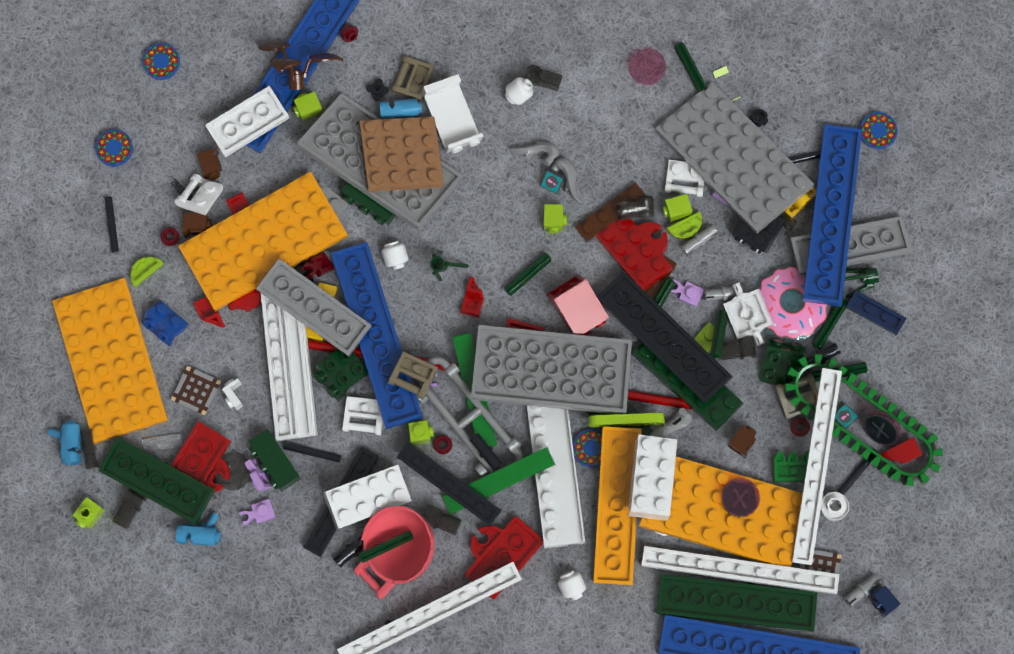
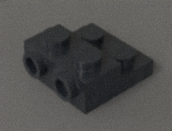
M778 216L756 234L740 218L732 234L736 235L734 239L738 242L751 244L750 249L759 254L761 252L767 253L786 220Z

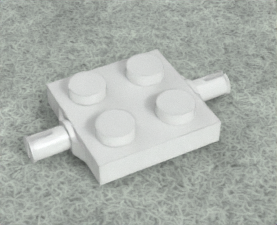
M740 282L732 285L736 296L723 305L737 339L753 336L757 346L764 343L760 332L774 325L760 289L743 293Z

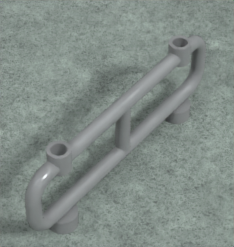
M439 356L426 361L431 365H441L476 407L462 420L457 422L430 388L424 399L418 398L422 404L430 400L480 461L474 468L482 478L495 471L492 470L484 458L479 456L480 453L469 441L471 438L463 429L480 414L515 455L516 461L524 458L519 449L521 446L519 441L515 437L510 438L481 401L471 400L472 390L459 376L458 372H460V369L454 362L450 364L446 359ZM415 380L419 388H422L423 383Z

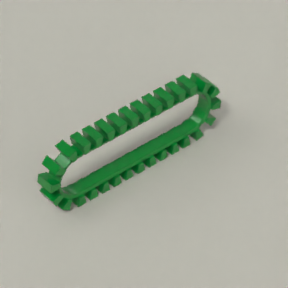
M814 354V364L808 365L806 357H802L797 360L802 367L799 372L792 367L789 368L786 375L795 377L794 384H784L785 392L795 391L797 397L789 400L793 407H796L800 401L804 403L805 406L799 411L804 416L808 415L810 409L815 411L816 407L803 399L799 393L798 380L801 374L811 367L832 369L838 364L834 359L830 358L825 366L820 364L822 355ZM842 365L838 368L839 371H842L841 376L848 371ZM849 373L846 380L841 377L840 381L922 440L928 449V461L920 471L906 473L835 421L832 436L837 438L840 431L845 433L838 441L847 445L850 438L853 439L855 442L849 449L855 453L858 452L860 445L865 449L859 454L864 460L868 459L870 453L875 455L868 463L877 467L880 460L883 461L885 464L878 469L883 474L887 475L890 467L895 471L888 476L894 482L898 481L900 474L906 476L904 485L914 486L913 476H919L921 484L929 481V477L924 472L929 468L934 473H937L941 466L932 463L933 456H943L942 448L932 450L930 443L938 440L936 435L931 433L926 439L921 436L928 429L922 424L918 425L916 431L913 430L911 427L918 421L911 416L906 424L901 420L907 415L902 409H899L896 416L891 414L898 407L894 403L889 402L887 408H883L881 405L888 400L883 395H879L876 402L871 398L878 393L872 387H869L867 394L861 392L868 384L859 380L857 386H853L852 383L858 378L853 373ZM815 413L809 418L811 421H814Z

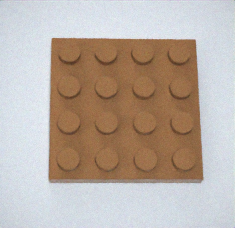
M435 117L361 120L359 122L368 192L443 188L444 181Z

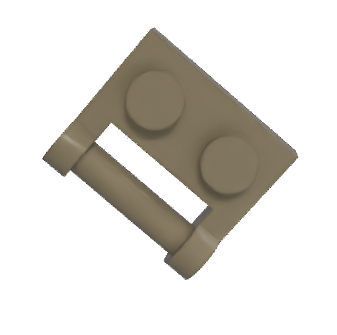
M403 56L400 71L395 84L391 86L390 92L412 99L417 98L418 101L422 102L423 94L421 91L424 86L429 84L434 71V65ZM409 66H413L414 68L410 75L406 89L402 88L401 86L403 84Z
M403 352L388 384L397 385L418 395V398L424 399L438 371V367ZM402 373L423 383L422 388L398 378L399 374Z
M812 373L805 375L806 377L798 380V387L809 384L810 389L800 392V395L816 407L818 389ZM775 385L785 418L788 419L802 414L799 411L805 406L804 403L800 401L796 407H793L789 400L797 397L796 394L785 397L784 385Z

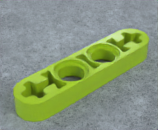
M664 413L593 415L588 417L589 427L594 428L665 424Z

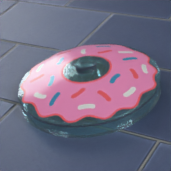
M783 266L772 270L762 278L756 288L760 289L774 325L764 330L771 336L784 341H800L813 336L822 328L830 311V305L803 302L806 274L799 275L797 266Z

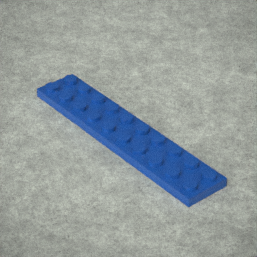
M315 0L288 40L287 43L290 44V48H285L288 59L297 58L302 60V64L293 66V69L300 68L304 72L310 55L326 53L360 0ZM283 52L277 58H284ZM320 62L310 63L307 77L304 78V86ZM272 66L253 95L270 86L285 111L288 112L302 89H289L288 70L285 69L280 73ZM278 126L246 146L261 154Z
M824 124L803 302L839 307L842 305L862 129Z
M365 242L331 252L347 307L372 325L359 345L385 428L389 429L422 419L423 415L416 394L397 385L388 384L402 355V349L368 243ZM402 373L399 374L398 378L412 384L410 377Z
M665 615L659 654H860V648Z

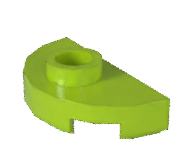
M696 212L667 227L666 230L670 235L678 239L693 237L701 228V212Z
M143 257L137 260L132 266L130 274L133 286L135 288L138 287L163 266L164 262L156 257Z

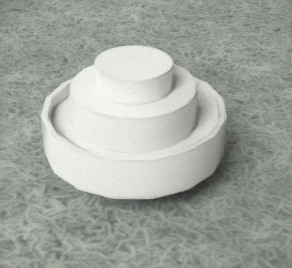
M831 492L823 497L821 513L826 519L839 521L846 516L849 511V502L843 494Z

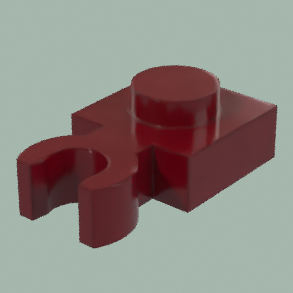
M322 253L311 258L300 270H308L309 274L306 278L311 279L315 274L321 277L331 272L335 267L326 254Z

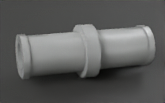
M710 224L699 234L695 233L692 239L681 245V248L688 256L700 246H705L708 240L719 233L713 224Z
M721 286L718 289L704 290L705 302L715 300L727 301V299L736 296L733 287Z
M873 573L863 583H858L856 588L844 597L846 603L853 607L863 597H868L869 592L882 583L881 580H878L879 577Z

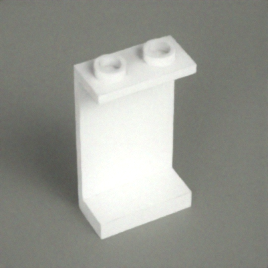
M459 74L426 85L421 91L431 117H435L436 129L446 153L452 152V154L462 151L463 147L468 145L469 147L479 145L483 138V133H478L459 86L461 83Z

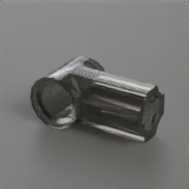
M537 65L527 67L525 79L530 80L533 86L558 92L563 75L543 70ZM535 73L538 77L532 79L529 77V74Z
M644 195L637 197L633 201L617 203L616 214L618 219L626 220L637 217L648 219L654 217L653 196Z
M743 337L737 339V341L723 342L719 361L735 358L743 360L744 357H757L754 337Z
M130 488L127 489L122 498V504L112 522L128 530L137 512L141 511L140 507L143 502H146L147 497Z
M427 504L423 517L433 529L438 528L456 536L462 522L461 519L446 514L443 510Z

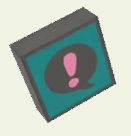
M548 168L540 186L558 194L566 176Z
M845 403L836 411L834 420L841 427L847 429L859 416Z

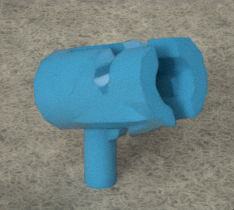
M417 98L395 100L393 109L390 107L389 101L379 102L381 119L419 117L418 113H422L421 102H417Z
M65 421V424L61 425V431L50 428L48 435L59 438L61 443V449H59L61 464H81V454L76 453V451L81 450L80 425L76 424V421Z
M212 512L208 521L200 525H195L194 523L178 524L176 530L177 543L187 544L191 538L193 545L216 546L217 542L220 543L221 531H218V528L213 526L219 515Z

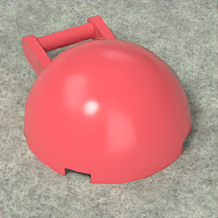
M389 506L378 511L366 524L361 538L363 540V551L407 530H410L413 535V540L369 561L360 562L355 568L354 573L357 576L360 575L377 593L376 596L379 599L384 598L395 584H405L420 577L426 571L434 556L435 539L430 524L417 511L405 506ZM369 566L376 575L386 581L382 587L366 571Z

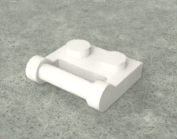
M669 160L665 193L678 192L702 197L704 180L685 161ZM672 180L698 183V187L674 185Z
M193 174L190 178V183L183 193L175 199V204L181 208L206 215L223 191V185L204 179L198 174ZM199 186L200 188L192 200H187L195 187Z
M347 396L343 431L371 432L381 436L383 419L377 400ZM350 418L376 420V425L350 423Z

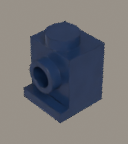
M878 586L870 593L871 598L874 600L872 601L874 607L878 611L882 610L884 612L881 615L883 618L901 604L886 586L882 589Z

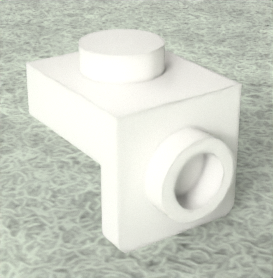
M238 378L224 384L225 387L222 389L227 396L224 400L230 408L235 407L236 410L243 407L233 390L242 385Z

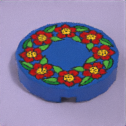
M154 44L146 50L142 62L145 71L149 76L157 80L171 78L180 67L179 54L169 44Z
M871 113L864 118L860 129H862V141L868 147L876 150L886 149L891 146L897 137V124L886 113Z
M114 129L101 134L97 139L95 149L102 163L107 166L116 167L125 164L131 158L133 144L125 132Z
M589 429L579 433L573 443L574 457L582 466L589 468L600 466L602 432Z

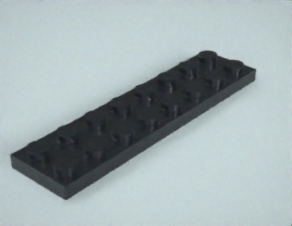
M624 271L597 296L600 303L704 404L733 378L724 367Z

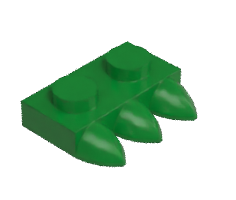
M779 451L773 463L774 482H804L809 452L805 451L801 461H799L798 455L792 451L786 462L784 454Z

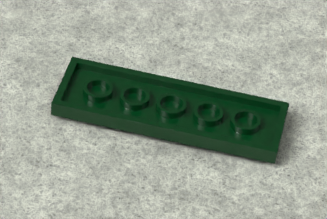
M642 343L632 352V355L716 431L743 405V402L726 386L704 404Z
M116 437L98 470L196 525L215 492L213 488L119 437Z

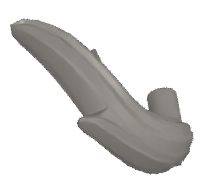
M533 141L534 145L509 148L513 154L525 156L526 159L533 155H546L547 157L543 161L546 166H550L559 155L556 145L541 141Z
M558 158L555 160L551 170L558 172L560 169L564 172L566 176L564 192L569 191L577 202L583 203L576 189V178H581L580 174L569 160Z
M680 408L672 419L655 428L649 436L664 437L688 426L692 421L690 411Z

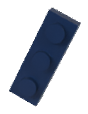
M857 290L846 306L847 309L897 336L906 320L904 316Z

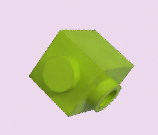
M315 91L309 94H300L294 100L296 106L293 107V110L297 117L301 116L302 121L323 113Z
M687 194L666 199L665 206L662 207L665 218L668 217L670 222L687 218L693 212Z
M544 204V231H548L549 234H558L559 231H563V226H567V214H563V205Z
M427 420L408 423L410 439L413 445L431 443L430 437H434L433 426H429Z
M86 497L72 516L77 519L75 521L77 525L83 529L86 526L91 529L105 510Z

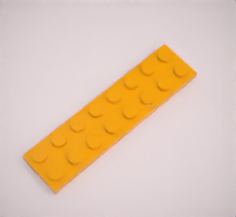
M603 427L593 583L633 585L637 517L628 516L635 440L638 435H642V429Z

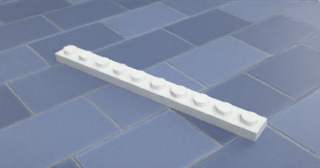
M826 368L821 370L792 562L812 565L842 374V371Z
M644 546L641 565L642 567L837 595L840 575Z
M511 562L337 649L339 654H374L521 581L522 578L514 562Z

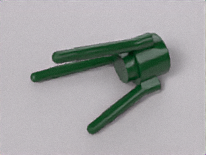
M442 251L433 254V258L430 261V267L433 270L432 274L439 281H442L439 272H444L450 266L469 267L468 264L448 262L444 257H439L442 255Z
M876 268L846 269V273L860 274L845 277V281L861 279L863 284L866 283L865 286L857 289L859 292L873 288L874 283L879 282ZM855 291L846 295V297H852Z

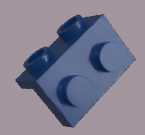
M161 300L148 309L142 319V324L168 346L172 345L175 337L188 327V323Z

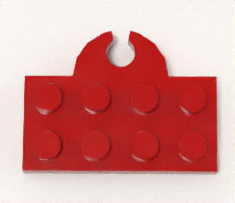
M625 213L596 234V238L609 254L644 291L673 270L672 266L662 256L668 246L666 231L662 233L659 239L651 237L654 232H659L662 229L661 225L657 223L646 222L637 226Z
M198 421L171 466L215 490L214 493H217L225 487L222 484H215V475L222 474L225 480H230V468L227 462L222 459V456L232 441Z
M517 516L503 530L496 526L481 527L478 531L488 536V542L480 544L477 538L472 536L471 550L476 561L464 575L473 582L511 562H514L519 572L540 549L544 541ZM503 590L489 597L495 600Z

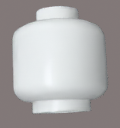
M517 77L506 86L505 96L511 104L522 105L532 97L533 85L530 80Z
M399 241L384 245L385 248L382 249L381 254L385 266L393 267V270L404 267V263L409 260L405 245L399 243Z
M570 570L559 576L558 587L564 598H571L574 601L583 597L582 593L586 590V584L579 572Z

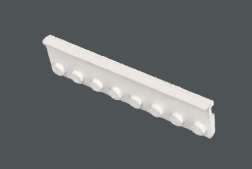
M261 294L276 441L318 436L306 326Z
M527 405L532 452L535 453L548 447L556 464L535 474L544 549L585 543L568 409Z

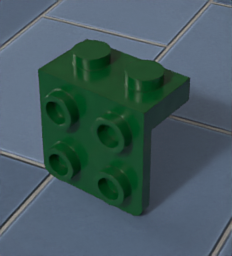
M780 338L768 339L760 381L773 385H784L794 381L795 377L786 374L790 367L797 372L802 369L797 360L805 357L806 347L797 342H792V344L786 343Z
M338 349L319 362L314 371L315 379L320 384H323L327 388L328 394L338 402L345 396L346 391L368 375L366 366L354 352L348 357Z

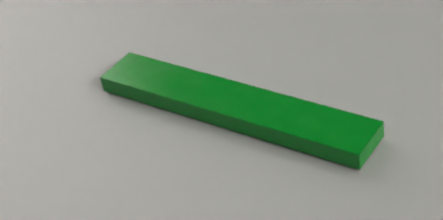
M468 333L452 338L461 377L472 390L476 351L472 334ZM466 396L469 412H471L476 407ZM481 401L482 404L489 411L487 401ZM480 414L472 421L475 435L479 433L488 446H497L494 429Z
M545 447L468 485L487 498L556 464L548 447ZM448 495L443 496L450 514L464 509L462 505Z

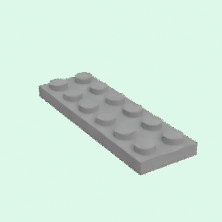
M902 216L851 226L846 266L910 254L912 250ZM811 234L790 238L799 275L806 274Z
M281 259L277 260L256 288L258 292L348 357L372 327L367 321Z

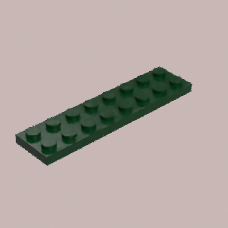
M661 574L657 614L814 632L818 592Z

